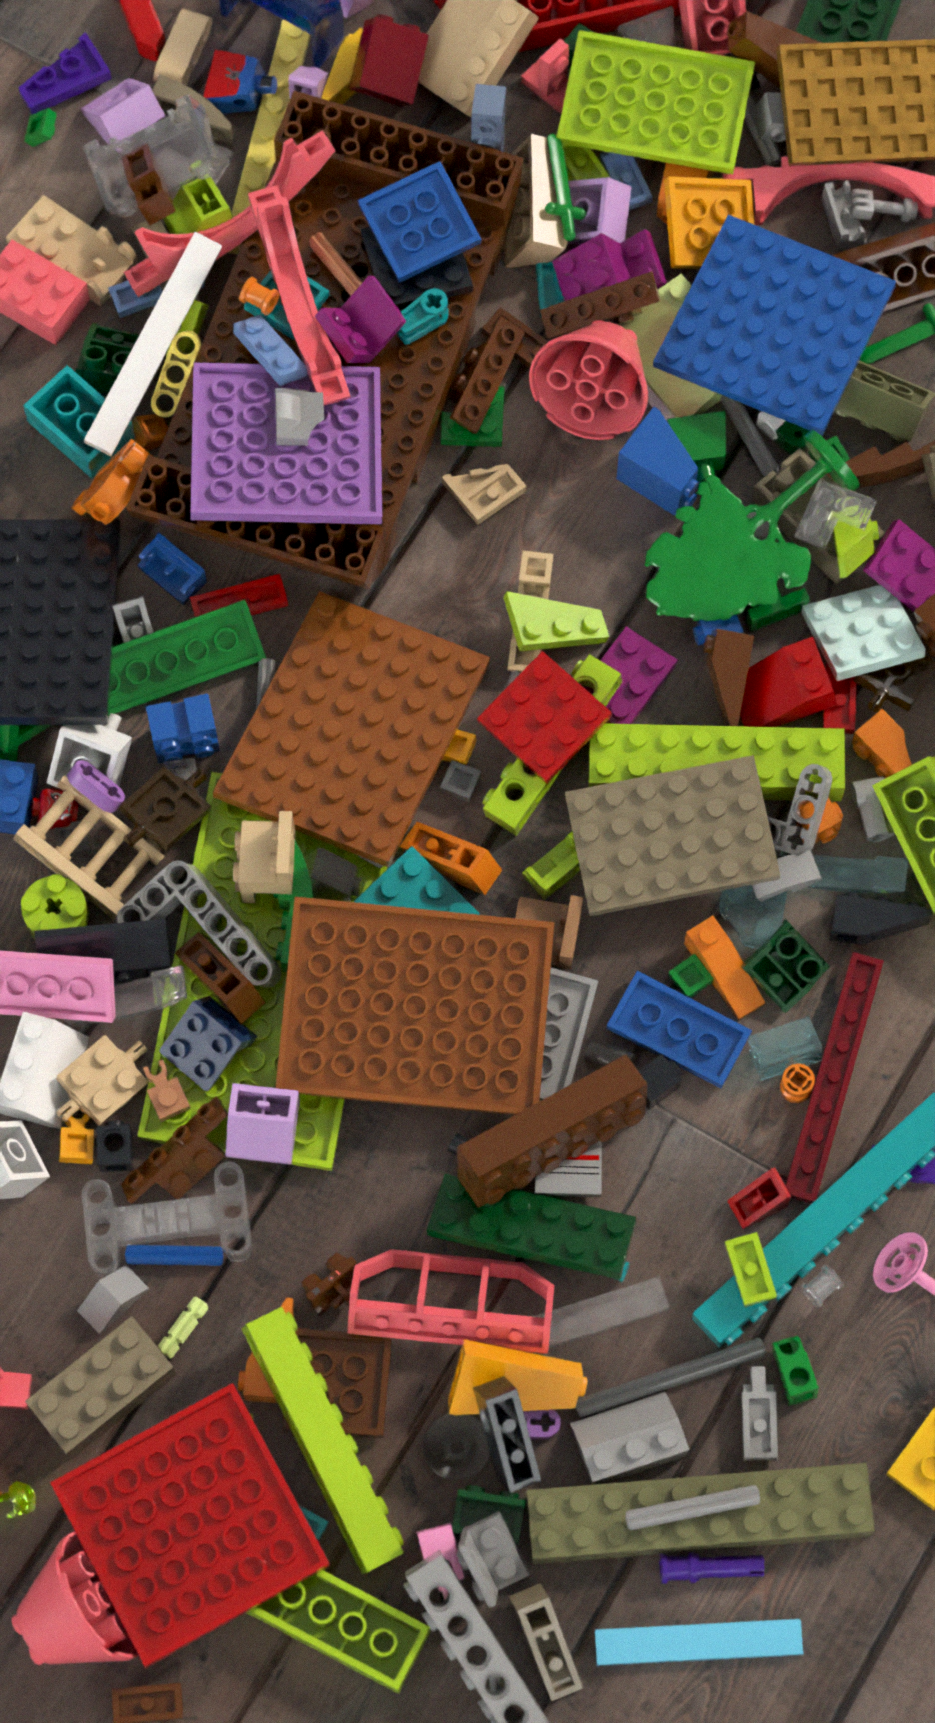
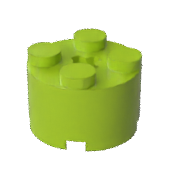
M53 874L37 880L27 889L21 899L22 916L29 934L34 940L35 931L88 925L89 909L82 890L72 880L60 874ZM53 910H57V911L60 910L61 912L56 915V914H55L54 912H52V911H53Z

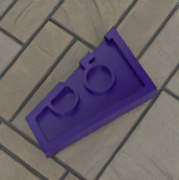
M86 32L78 38L79 43L70 50L66 48L58 54L59 59L50 67L41 68L18 87L20 96L32 115L112 79L110 70Z

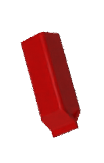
M117 0L139 55L157 64L166 40L151 0Z

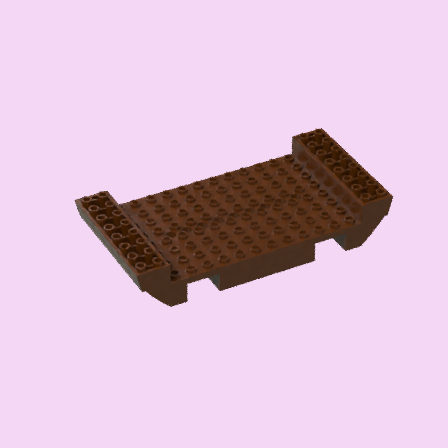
M293 91L274 139L276 160L264 189L268 186L279 165L284 142L292 137L297 146L323 130L334 147L335 152L313 178L288 202L306 276L328 289L330 296L319 310L321 308H341L345 303L342 297L348 294V292L311 249L309 238L318 232L322 233L352 270L365 268L368 271L365 277L360 278L364 282L368 276H373L367 253L362 249L364 244L361 237V229L369 227L358 205V200L439 161L442 163L481 237V244L463 252L473 283V291L448 297L449 317L444 325L437 327L408 345L404 344L395 334L370 363H347L339 350L337 352L341 360V366L380 367L382 524L191 520L193 368L157 457L147 456L126 510L131 516L370 589L371 584L381 574L389 561L397 539V519L411 482L418 483L440 424L442 412H444L450 397L452 382L459 373L475 329V310L488 275L495 276L501 260L521 182L524 158ZM256 230L242 242L195 360L196 363L260 364L233 333V323L254 317V315L244 309V303L239 301L241 289L245 282L254 277L257 279V283L260 284L271 271L259 230ZM273 328L302 361L295 340ZM328 336L331 345H334V343L332 342V340H331L330 337Z

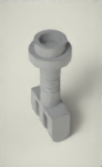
M854 189L851 191L852 217L856 219L871 220L874 212L901 215L902 222L916 219L918 203L913 202L912 198H904L903 203H891L873 200V191Z

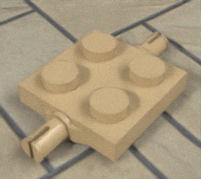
M104 1035L60 1072L55 1079L66 1090L70 1100L56 1111L58 1116L60 1117L63 1114L61 1119L66 1122L76 1111L80 1110L88 1114L98 1126H101L148 1085L149 1081L137 1070L134 1063L141 1055L147 1052L146 1047L142 1046L143 1043L137 1041L129 1050L124 1052L118 1049Z

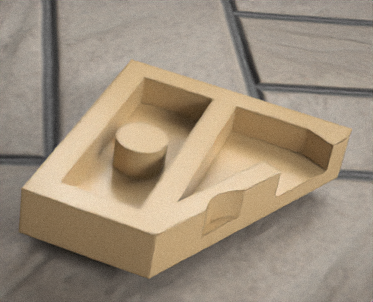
M509 464L493 466L491 469L480 468L470 470V474L452 477L451 474H446L442 477L444 486L477 525L527 490L525 483Z

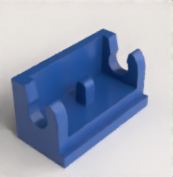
M160 533L155 536L139 555V558L142 560L138 564V569L183 606L190 600V597H193L207 583L205 570Z

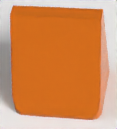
M156 414L136 416L132 421L135 434L133 441L146 451L161 446L168 430L164 418Z

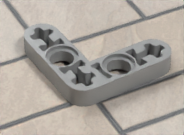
M811 764L802 770L787 822L768 817V822L774 824L777 830L776 836L773 839L774 849L796 855L812 850L832 785V775L828 768L818 764ZM818 773V776L822 777L821 784L816 783L814 785V782L810 781L811 774L817 775ZM805 791H813V793L819 794L818 799L805 795ZM811 801L815 808L814 813L810 818L804 819L800 814V807L804 802ZM796 822L810 825L809 829L796 826ZM800 835V838L804 839V844L796 847V844L792 842L793 836Z

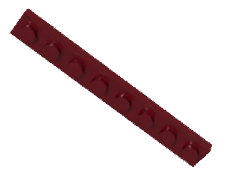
M856 952L852 953L786 1182V1188L792 1199L812 1204L817 1199L884 960Z

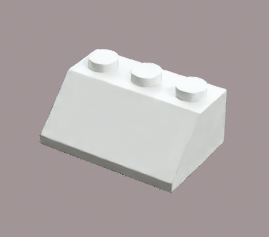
M23 1012L0 1081V1114L60 1130L63 1124L61 1119L63 1114L59 1117L56 1111L70 1099L66 1090L55 1078L86 1051L89 1037L54 1019Z

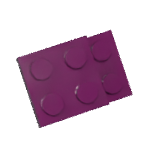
M645 229L621 243L600 233L552 260L564 301L648 272H653L657 290L667 284L651 232Z

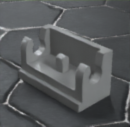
M844 181L843 187L838 190L834 189L833 182L824 184L821 201L837 251L848 250L867 244L866 233L860 219L852 217L851 187L849 182Z

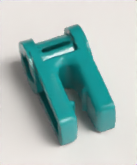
M434 288L425 291L401 311V314L406 319V323L396 333L399 339L408 345L447 322L449 317L448 297L442 290Z

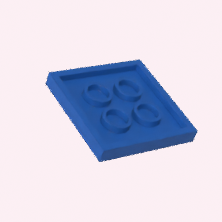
M440 161L358 200V205L399 283L481 244V237Z

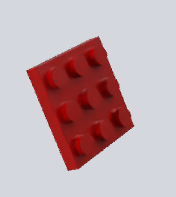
M542 651L482 712L477 721L547 784L612 717V712Z

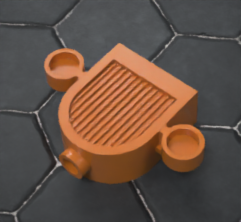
M131 439L98 470L89 488L85 489L77 497L71 509L80 516L87 512L103 524H109L129 503L147 456L152 455Z

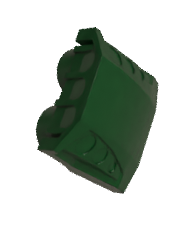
M92 322L83 343L76 373L98 393L109 394L140 334L98 326V323Z
M786 919L776 932L741 966L784 1013L801 1000L818 979L830 968L827 962Z

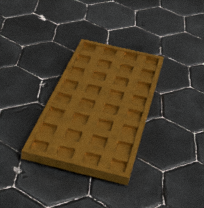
M935 39L784 44L776 48L789 166L935 160Z

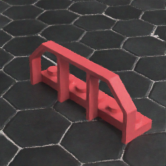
M391 1249L355 1265L350 1290L347 1334L462 1345L463 1340L466 1339L524 1352L548 1354L554 1285L523 1262ZM392 1267L421 1270L417 1305L357 1299L360 1281ZM429 1271L481 1276L477 1311L424 1306ZM488 1277L517 1279L546 1300L545 1318L484 1312Z

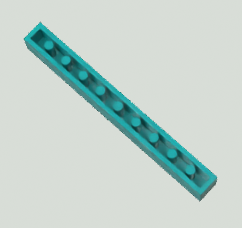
M935 1092L763 1248L777 1294V1301L781 1300L792 1289L789 1283L798 1275L803 1279L817 1266L813 1262L822 1253L827 1257L841 1244L837 1240L846 1231L850 1235L854 1233L865 1222L862 1219L865 1213L870 1209L873 1212L879 1210L888 1201L886 1194L894 1187L897 1190L904 1187L912 1179L909 1173L917 1165L924 1168L935 1158V1153L933 1152L935 1150ZM733 1276L692 1313V1320L718 1348L725 1342L728 1346H731L742 1336L744 1332L741 1328L749 1320L754 1324L768 1311L765 1306L771 1300L744 1308L735 1276Z

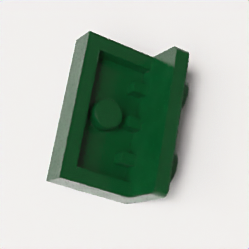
M466 1485L465 1490L458 1489L452 1524L453 1534L461 1535L463 1528L500 1512L515 1544H519L525 1500L519 1499L518 1493L500 1490L499 1495L485 1493L486 1488L475 1485Z

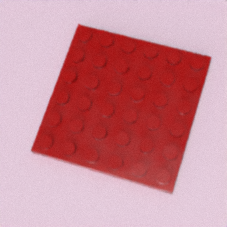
M233 1383L50 1482L145 1668L330 1566L328 1559Z

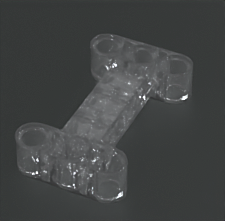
M224 1162L216 1168L214 1172L215 1195L116 1208L115 1199L108 1183L101 1179L90 1180L82 1189V1203L88 1261L93 1273L102 1279L120 1269V1247L212 1234H220L225 1256L233 1262L245 1261L252 1253L253 1243L246 1184L240 1166L234 1162ZM226 1174H235L238 1177L237 1183L233 1186H225L221 1183V1180ZM96 1191L107 1193L105 1200L99 1204L90 1202L91 1195ZM233 1205L239 1206L242 1209L241 1214L234 1219L224 1215L226 1209ZM99 1223L110 1225L108 1233L103 1236L93 1234V1230ZM239 1237L246 1241L244 1248L241 1250L233 1251L228 1247L229 1242L233 1238ZM103 1255L113 1257V1263L108 1268L96 1266L97 1260Z

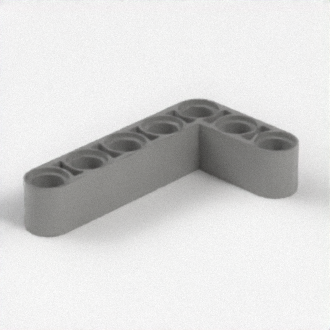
M179 860L169 863L118 911L117 923L131 922V918L136 912L140 914V921L164 919L182 903L233 965L253 985L270 988L280 980L281 968L200 870L192 864ZM186 869L187 879L184 883L179 884L178 874L181 870ZM162 890L164 893L163 902L156 906L154 897L157 892ZM205 892L207 903L204 907L199 908L197 904L198 897ZM225 916L228 923L224 931L219 932L217 923L221 917ZM246 940L248 945L247 951L244 955L239 956L237 953L238 944ZM266 964L268 968L267 976L260 981L257 976L258 968Z

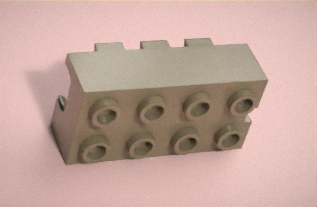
M799 448L782 462L779 475L775 471H771L754 486L752 501L760 506L770 503L804 473L810 470L816 462ZM826 474L784 510L778 520V527L796 545L806 547L811 554V560L837 585L844 578H840L831 514L863 509ZM879 526V539L873 540L874 551L885 535V532Z

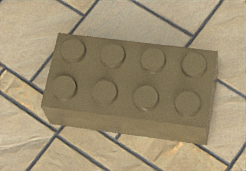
M131 1316L25 1402L69 1459L72 1460L177 1374L171 1363L133 1316Z

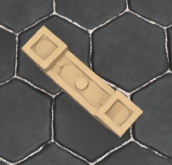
M532 551L522 552L518 594L549 599L554 554ZM513 632L507 671L522 672L542 652V649L519 651Z

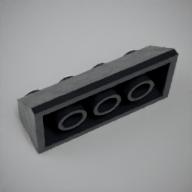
M165 919L35 931L37 953L113 959L114 983L128 984L133 982V979L146 978L148 981H160L165 979V976H170L171 944Z

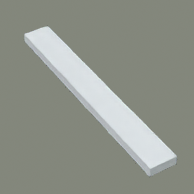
M194 232L84 439L85 444L112 457L165 357L173 338L176 336L218 257L222 245Z

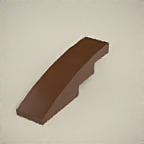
M935 440L915 451L906 442L882 456L874 446L845 463L857 477L860 483L859 488L887 483L925 469L921 455L930 452L929 447L935 445Z

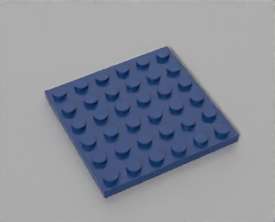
M728 215L653 360V367L809 431L813 429L823 436L894 291L896 281Z

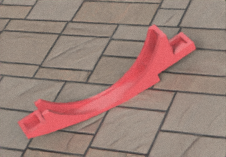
M323 130L297 146L292 137L284 142L279 165L266 188L278 185L281 197H287L289 202L313 178L335 152L334 147ZM250 205L243 212L223 224L197 233L222 245V249L216 258L217 260L240 245L258 230ZM143 227L135 231L148 258L128 269L124 274L138 297L170 279L194 233L164 234Z
M781 157L780 167L768 165L746 169L735 167L733 175L722 173L721 179L751 180L755 225H763L774 208L794 192L816 183L833 180L866 182L887 189L903 200L904 198H912L913 202L918 203L917 212L923 219H931L933 216L932 208H935L934 176L887 164L871 162L789 166L788 157Z
M278 185L248 193V199L266 251V258L276 288L280 292L279 297L303 363L307 366V374L314 392L323 393L324 406L350 399L351 396L341 368L340 357L331 345L325 330L315 318L318 311L302 263L287 197H281Z

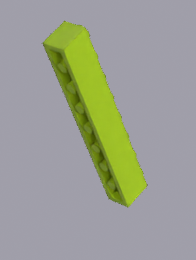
M280 1307L246 1324L241 1330L361 1574L367 1573L404 1553L401 1548L404 1545L402 1536L396 1527L391 1528L386 1518L389 1512L381 1496L376 1497L371 1487V1484H373L371 1473L365 1465H360L355 1455L358 1453L357 1445L350 1434L345 1435L340 1425L343 1422L342 1415L334 1403L330 1404L325 1394L328 1388L324 1378L320 1373L315 1374L310 1364L313 1358L308 1346L304 1342L300 1344L295 1331L298 1330L292 1314L290 1312L285 1313L283 1307Z

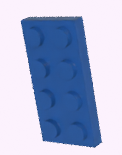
M639 971L634 975L606 1029L657 1056L662 1054L667 1061L672 1059L678 1067L722 1089L752 1033V1030Z

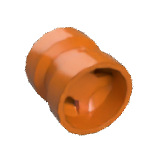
M798 1063L787 1067L780 1081V1092L784 1099L791 1103H801L808 1099L815 1082L813 1071L808 1066Z

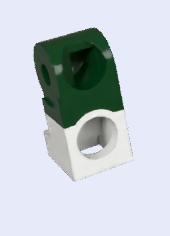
M763 411L759 413L756 426L787 454L792 455L799 448L804 453L808 451L804 442V436L809 430Z

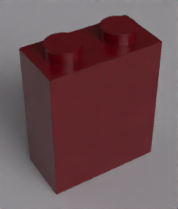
M377 14L376 17L364 21L348 89L399 107L412 105L429 35L420 32V27L404 23L402 26L394 23V19L390 16Z

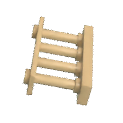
M64 775L57 784L64 791L35 827L31 826L28 828L23 824L13 840L55 874H60L76 883L82 890L85 898L111 919H114L124 905L120 902L122 899L120 895L148 861L157 866L164 858V855L160 853L161 847L150 838L145 840L141 838L133 846L139 853L111 887L107 886L105 889L95 882L97 879L95 875L123 842V837L132 829L112 813L103 811L74 788ZM75 800L89 812L60 847L56 846L53 848L44 841L46 839L45 834L71 802ZM100 820L113 831V834L86 867L81 866L79 869L70 861L72 858L70 854Z

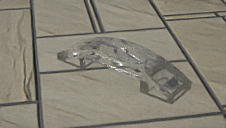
M180 965L151 972V977L115 985L116 1017L114 1021L157 1011L186 999L187 991L183 966ZM64 1019L66 1026L103 1023Z

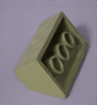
M859 361L834 413L842 417L852 416L859 419L861 424L867 428H880L887 431L889 436L895 440H908L911 442L927 414L935 393Z

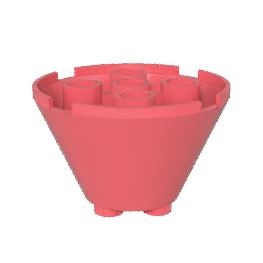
M595 320L589 326L557 337L546 343L537 352L531 363L529 385L535 402L539 400L547 411L546 417L550 421L573 435L592 440L614 439L615 435L632 431L639 424L648 404L647 383L637 344V336L632 330L625 329L615 323Z
M76 1532L66 1535L60 1540L19 1604L17 1614L12 1617V1625L15 1631L23 1636L29 1647L30 1657L37 1665L43 1663L70 1664L128 1661L138 1656V1653Z

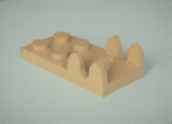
M45 195L37 201L6 236L8 244L13 239L87 282L90 300L100 307L110 297L108 288L122 283L126 278L124 272L138 264L135 251L126 241L117 245L107 228L100 227L96 231Z

